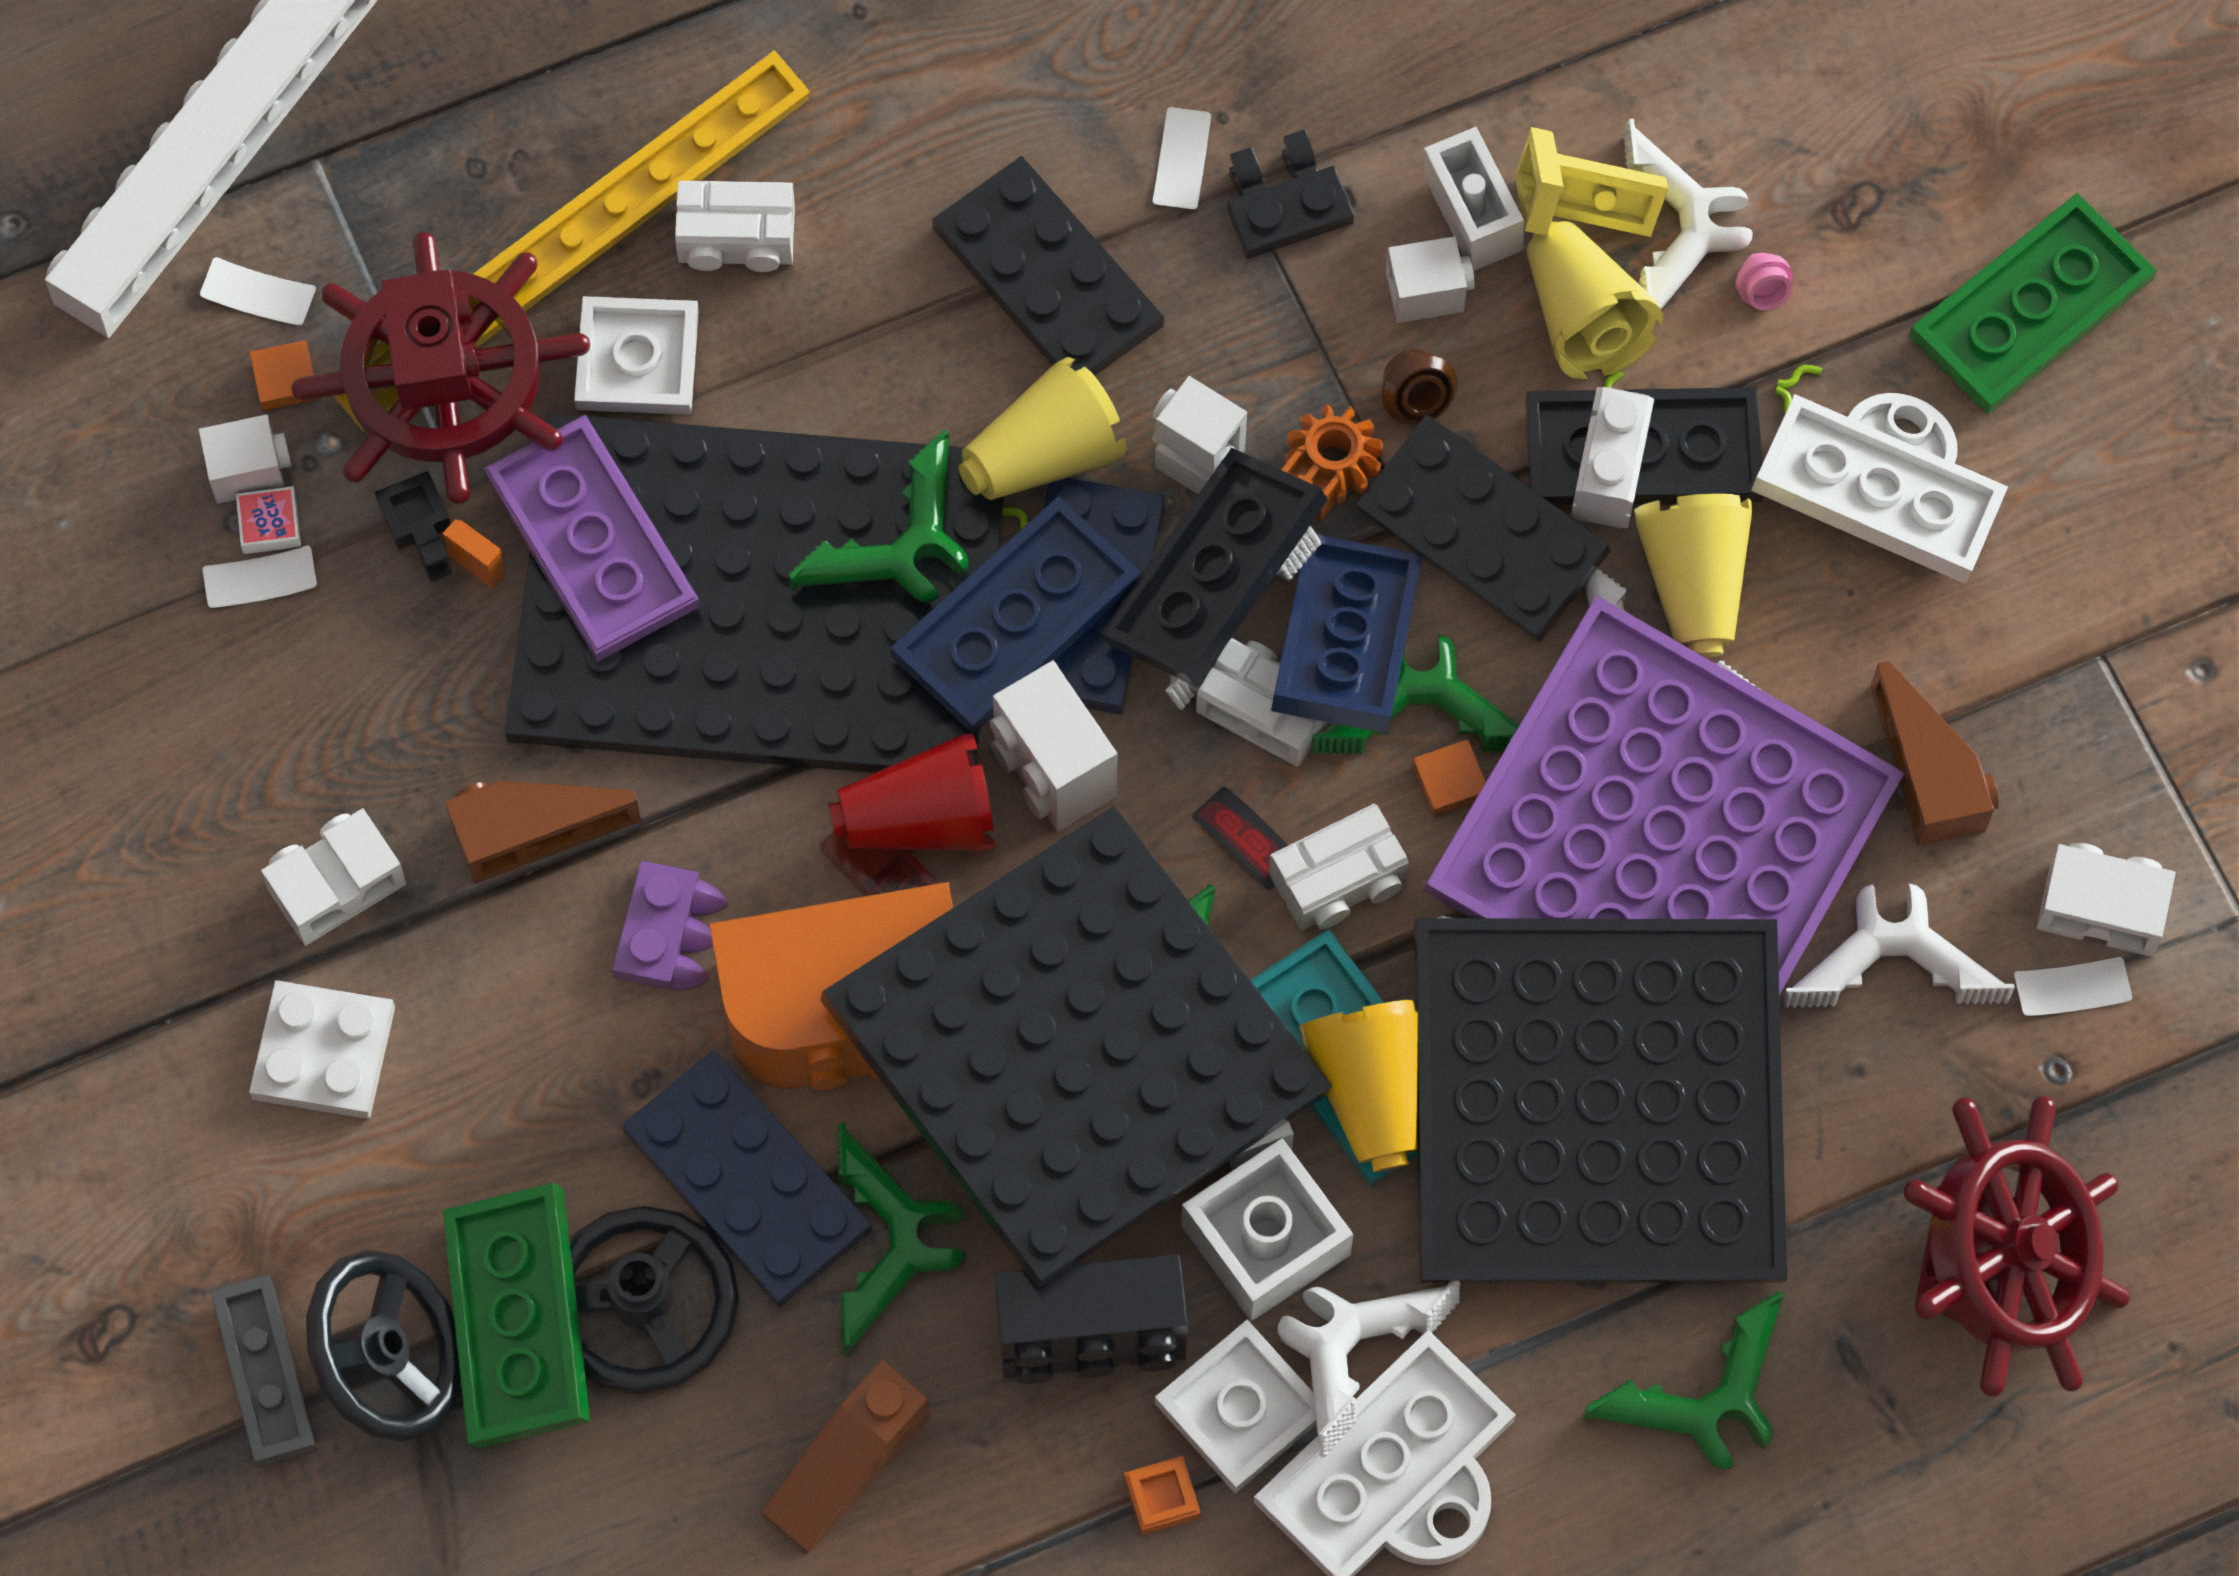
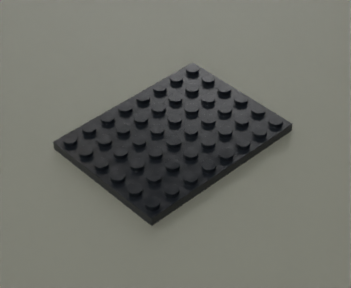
M548 413L547 423L559 429L582 416ZM587 416L699 598L700 607L597 662L535 558L529 552L505 730L507 742L876 773L959 735L971 733L891 657L890 648L1000 548L1005 496L989 500L981 493L974 495L970 492L959 472V465L963 463L962 450L965 447L949 446L943 531L965 551L969 560L968 568L963 575H960L936 557L923 558L915 565L916 569L935 587L939 594L938 599L933 602H921L915 599L894 579L799 586L792 592L790 590L789 571H794V566H799L800 561H805V556H810V551H815L816 546H821V541H827L834 548H842L851 538L860 546L886 545L894 542L908 528L910 503L901 496V492L911 483L909 478V460L914 459V455L919 454V450L925 449L927 444ZM981 728L973 734L978 749ZM978 749L966 751L967 754L973 753L974 764L977 765Z

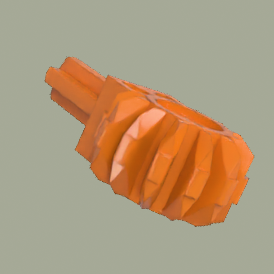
M1326 404L1322 407V418L1320 420L1305 412L1300 418L1302 430H1291L1287 436V445L1292 450L1285 454V465L1281 470L1321 488L1328 501L1315 518L1322 522L1337 502L1342 505L1346 501V489L1349 488L1362 496L1368 489L1366 478H1376L1381 472V463L1376 458L1383 454V443L1380 439L1371 437L1374 433V424L1371 422V419L1354 424L1355 410L1351 406L1343 412L1341 417L1334 416L1331 406ZM1334 447L1345 451L1348 456L1339 461H1330L1323 458L1320 453L1327 448Z

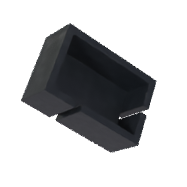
M1180 1254L1077 1264L1071 1266L1038 1289L1024 1270L995 1273L996 1310L1003 1378L1016 1377L1019 1383L1036 1384L1051 1380L1053 1373L1077 1371L1080 1377L1095 1378L1113 1373L1114 1367H1119V1363L1131 1362V1365H1139V1369L1142 1371L1152 1372L1170 1369L1175 1366V1361L1186 1360L1188 1323Z

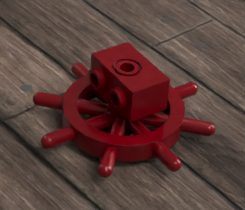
M420 232L413 239L417 274L382 280V290L369 299L367 303L338 284L329 283L322 288V301L352 321L341 350V371L297 378L292 384L291 391L294 397L299 400L346 394L354 416L362 428L369 434L344 465L343 473L348 481H362L385 452L390 450L403 457L418 461L442 462L447 497L451 502L461 504L470 495L466 459L495 447L515 430L547 451H555L561 447L563 442L561 432L529 411L534 403L539 387L541 362L583 356L590 350L591 343L589 338L582 333L536 340L529 318L523 308L513 298L537 269L538 262L533 254L528 252L519 254L496 283H493L485 278L466 272L440 270L434 236L428 232ZM494 321L504 329L512 344L476 349L475 343ZM379 340L390 346L392 363L368 366L372 352ZM513 367L509 383L503 393L478 377L480 372ZM395 386L399 400L387 412L378 404L370 390ZM471 400L486 410L476 418L461 424L458 402ZM435 405L438 428H426L409 424L423 407Z
M2039 1096L2032 1102L2025 1140L2015 1139L1994 1143L1990 1142L1974 1101L1969 1098L1958 1099L1952 1107V1113L1967 1152L1959 1157L1950 1167L1937 1189L1920 1180H1911L1905 1185L1903 1190L1904 1197L1909 1203L1932 1214L1921 1266L1915 1311L1923 1319H1932L1941 1313L1959 1322L1972 1336L1987 1345L1980 1388L1989 1397L2000 1395L2005 1388L2011 1351L2046 1348L2061 1387L2070 1392L2080 1389L2084 1378L2068 1337L2083 1324L2091 1312L2096 1299L2115 1309L2125 1307L2130 1300V1293L2125 1286L2102 1275L2104 1245L2102 1228L2096 1207L2117 1192L2118 1180L2110 1173H2103L2085 1184L2073 1166L2060 1154L2049 1148L2056 1106L2054 1101L2047 1096ZM2003 1168L2019 1172L2014 1197L2011 1195L2002 1172ZM2041 1192L2050 1209L2037 1216ZM2057 1233L2059 1234L2060 1252H2061V1253L2057 1252V1249H2058V1238H2057V1235H2056ZM2042 1271L2058 1279L2052 1296ZM2022 1290L2034 1318L2028 1323L2017 1320Z

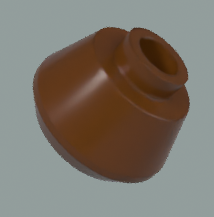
M1419 349L1403 351L1394 356L1385 367L1382 382V402L1384 408L1393 419L1403 424L1418 425L1426 414L1436 419L1449 408L1456 396L1458 387L1457 375L1450 363L1440 356Z

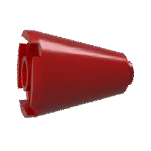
M972 733L959 735L838 789V802L828 804L834 838L846 837L848 848L965 852L995 850L993 838L989 833L983 834V832L993 831L994 826L982 764L975 765L973 753L967 754L966 752L978 749L974 735Z

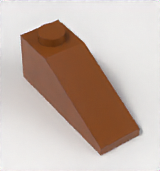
M1889 661L1878 663L1871 683V689L1894 767L1905 772L1899 784L1917 845L1985 832L1994 809H1997L1999 806L1997 787L1992 775H1983L1977 754Z
M500 780L490 785L483 782L468 785L459 790L454 798L444 801L451 826L474 884L641 822L636 796L633 790Z
M882 1359L839 1406L761 1511L762 1515L808 1554L930 1419L928 1397Z

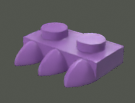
M641 860L612 969L614 978L670 990L692 989L707 982L709 977L704 969L694 960L681 953L699 952L713 946L710 928L700 920L692 918L691 915L711 914L725 908L728 905V901L724 895L710 883L700 880L699 872Z

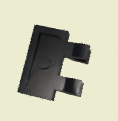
M1305 129L1286 135L1283 139L1286 149L1282 150L1281 155L1292 176V180L1265 188L1261 170L1252 147L1230 155L1233 167L1229 168V174L1240 197L1228 201L1227 211L1247 259L1353 224L1355 214L1335 166L1318 171L1314 152Z

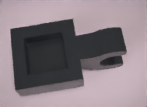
M429 471L375 491L377 504L398 550L415 543L431 582L452 574L451 567L447 561L449 560L448 555L438 536V533L445 531L449 527L451 521Z

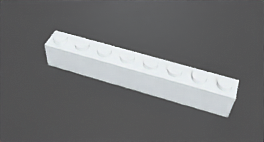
M261 0L252 13L251 23L238 39L232 38L224 45L218 56L217 65L204 81L198 80L191 86L185 96L182 109L170 123H163L156 130L146 154L137 165L132 164L122 172L117 181L115 192L102 208L97 207L90 212L82 225L81 235L69 250H62L53 258L45 278L53 304L109 339L377 0Z

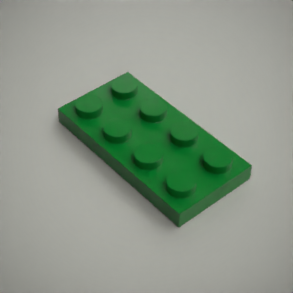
M2076 193L1911 327L1909 337L1989 415L2151 283L2157 270L2084 198Z
M553 1182L444 1209L443 1219L468 1444L479 1449L589 1423L590 1414L564 1189Z

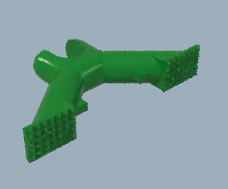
M946 429L940 430V434L935 435V439L930 440V444L925 445V449L919 450V454H915L914 459L909 460V478L911 483L901 492V496L910 503L908 528L894 542L886 545L860 546L851 538L842 548H834L827 541H821V546H816L815 551H810V556H805V561H800L799 566H794V571H789L790 590L792 592L799 586L894 579L915 599L921 602H933L939 598V594L935 587L916 569L915 565L918 561L926 557H936L945 562L956 573L960 575L965 573L969 564L967 554L943 531L949 450V432Z
M1438 634V663L1429 671L1421 672L1410 668L1406 663L1403 653L1391 720L1409 705H1436L1458 722L1459 734H1474L1482 740V751L1487 753L1490 750L1494 753L1498 750L1502 753L1507 748L1520 724L1457 677L1456 650L1453 642L1447 636ZM1333 723L1322 733L1313 734L1312 753L1315 755L1318 753L1323 755L1329 753L1331 755L1334 752L1338 755L1341 752L1344 754L1350 752L1353 755L1356 752L1362 754L1365 752V743L1373 735L1388 734Z
M840 1123L837 1127L838 1182L842 1186H852L855 1189V1205L869 1204L889 1225L888 1252L870 1272H857V1288L853 1292L844 1291L840 1296V1312L842 1317L841 1347L842 1352L847 1356L851 1355V1349L917 1272H946L957 1269L963 1263L966 1254L964 1250L927 1247L919 1240L918 1234L928 1225L956 1223L964 1220L965 1217L960 1206L952 1201H915L846 1129V1123Z
M1776 1291L1774 1296L1769 1295L1767 1300L1762 1299L1761 1304L1756 1303L1755 1307H1749L1748 1311L1742 1312V1315H1736L1732 1324L1733 1338L1720 1346L1726 1362L1719 1385L1714 1390L1698 1399L1666 1394L1659 1383L1647 1390H1640L1632 1380H1627L1626 1384H1620L1619 1388H1613V1391L1607 1392L1606 1396H1600L1599 1400H1593L1592 1404H1587L1583 1419L1585 1422L1592 1418L1691 1435L1707 1460L1715 1468L1723 1470L1734 1467V1462L1718 1435L1717 1424L1725 1419L1740 1421L1748 1429L1756 1443L1765 1449L1771 1443L1773 1429L1755 1401L1754 1394L1784 1298L1783 1293Z

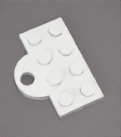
M1899 393L1874 395L1856 405L1849 416L1846 417L1794 394L1751 491L1966 584L2008 486L1955 464L1957 440L1951 425L1937 409L1918 398ZM1894 420H1910L1919 427L1921 432L1917 434L1906 433L1896 426Z
M1427 1330L1355 1399L1356 1423L1352 1424V1428L1347 1430V1434L1337 1441L1338 1444L1333 1446V1450L1328 1452V1456L1322 1458L1319 1455L1317 1436L1254 1496V1504L1327 1576H1355L1384 1547L1397 1557L1415 1564L1439 1565L1451 1562L1471 1550L1479 1541L1486 1528L1491 1509V1491L1488 1479L1482 1467L1475 1459L1515 1421L1516 1414ZM1449 1508L1460 1511L1468 1521V1530L1458 1538L1443 1537L1436 1531L1433 1525V1518L1438 1512Z

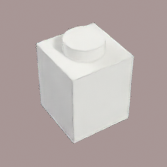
M1456 236L1388 247L1385 273L1397 323L1464 312L1467 290H1473L1475 287L1474 273L1470 257H1460Z
M267 414L199 429L208 478L217 504L235 501L237 493L285 487L281 469L292 467L284 433L273 435Z

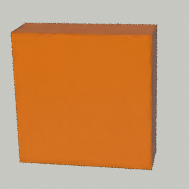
M306 340L250 351L262 411L319 399L299 400L294 397L291 391L292 384L297 378L314 375Z
M455 519L442 533L448 557L491 589H494L506 575L501 549L462 520L458 521Z
M1468 739L1413 758L1412 767L1433 817L1473 804L1486 783Z
M1183 1456L1124 1473L1125 1484L1141 1536L1201 1519V1512Z

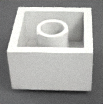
M1054 660L993 695L994 718L989 721L994 733V741L990 743L991 749L997 761L1007 773L1013 770L1017 772L1026 786L1022 789L1024 799L1039 820L1047 817L1055 830L1059 832L1117 797L1118 753Z
M1283 1138L1182 1204V1228L1251 1322L1351 1255L1352 1231Z

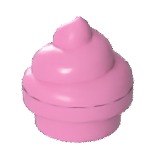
M1753 253L1745 259L1739 268L1735 283L1736 289L1741 299L1755 309L1771 310L1779 307L1789 298L1792 292L1793 273L1788 263L1781 256Z

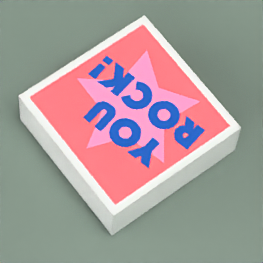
M294 486L236 494L240 543L243 555L301 547Z

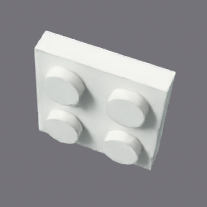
M583 296L580 333L589 338L591 346L587 354L578 357L574 400L576 410L691 415L699 315L698 301Z
M275 980L249 1091L252 1100L370 1119L395 1011L393 1000Z
M1248 1320L1243 1322L1155 1396L1154 1404L1235 1494L1316 1426L1312 1390Z

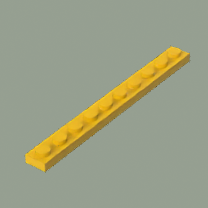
M775 50L473 274L496 283L519 254L524 252L533 254L538 262L537 269L513 297L526 312L676 200L678 181H701L806 103L810 98V91ZM494 321L475 343L476 348L503 328ZM384 342L377 344L372 352L368 366L392 363L390 346ZM395 386L370 390L378 404L387 412L399 400ZM346 394L334 395L333 397L362 432H365L354 416Z

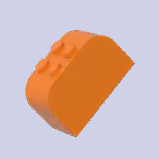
M949 882L710 923L730 1045L739 1065L754 1079L777 1088H799L811 1085L814 1090H831L843 1086L847 1083V1079L871 1075L872 1079L880 1080L820 1001L822 991L951 910L953 903Z

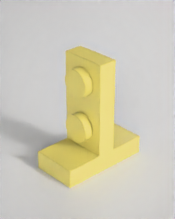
M1533 127L1530 128L1515 173L1521 214L1524 219V230L1545 236L1548 234L1553 216L1651 237L1668 191L1666 177L1557 154L1553 132Z

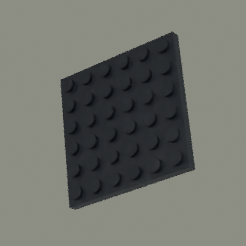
M1115 806L1109 808L822 991L820 999L1037 1289L1326 1097L1332 1087Z
M1416 918L1414 922L1415 1009L1418 1012L1420 1283H1449L1450 1281H1459L1460 1283H1784L1787 1281L1777 919Z

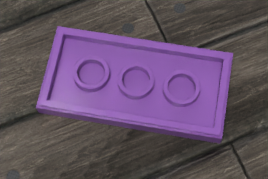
M584 415L557 429L563 437V442L559 449L547 451L535 442H532L483 468L485 478L598 662L700 607L699 598L587 416Z

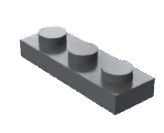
M268 1274L211 1290L251 1451L257 1468L317 1451L271 1275Z

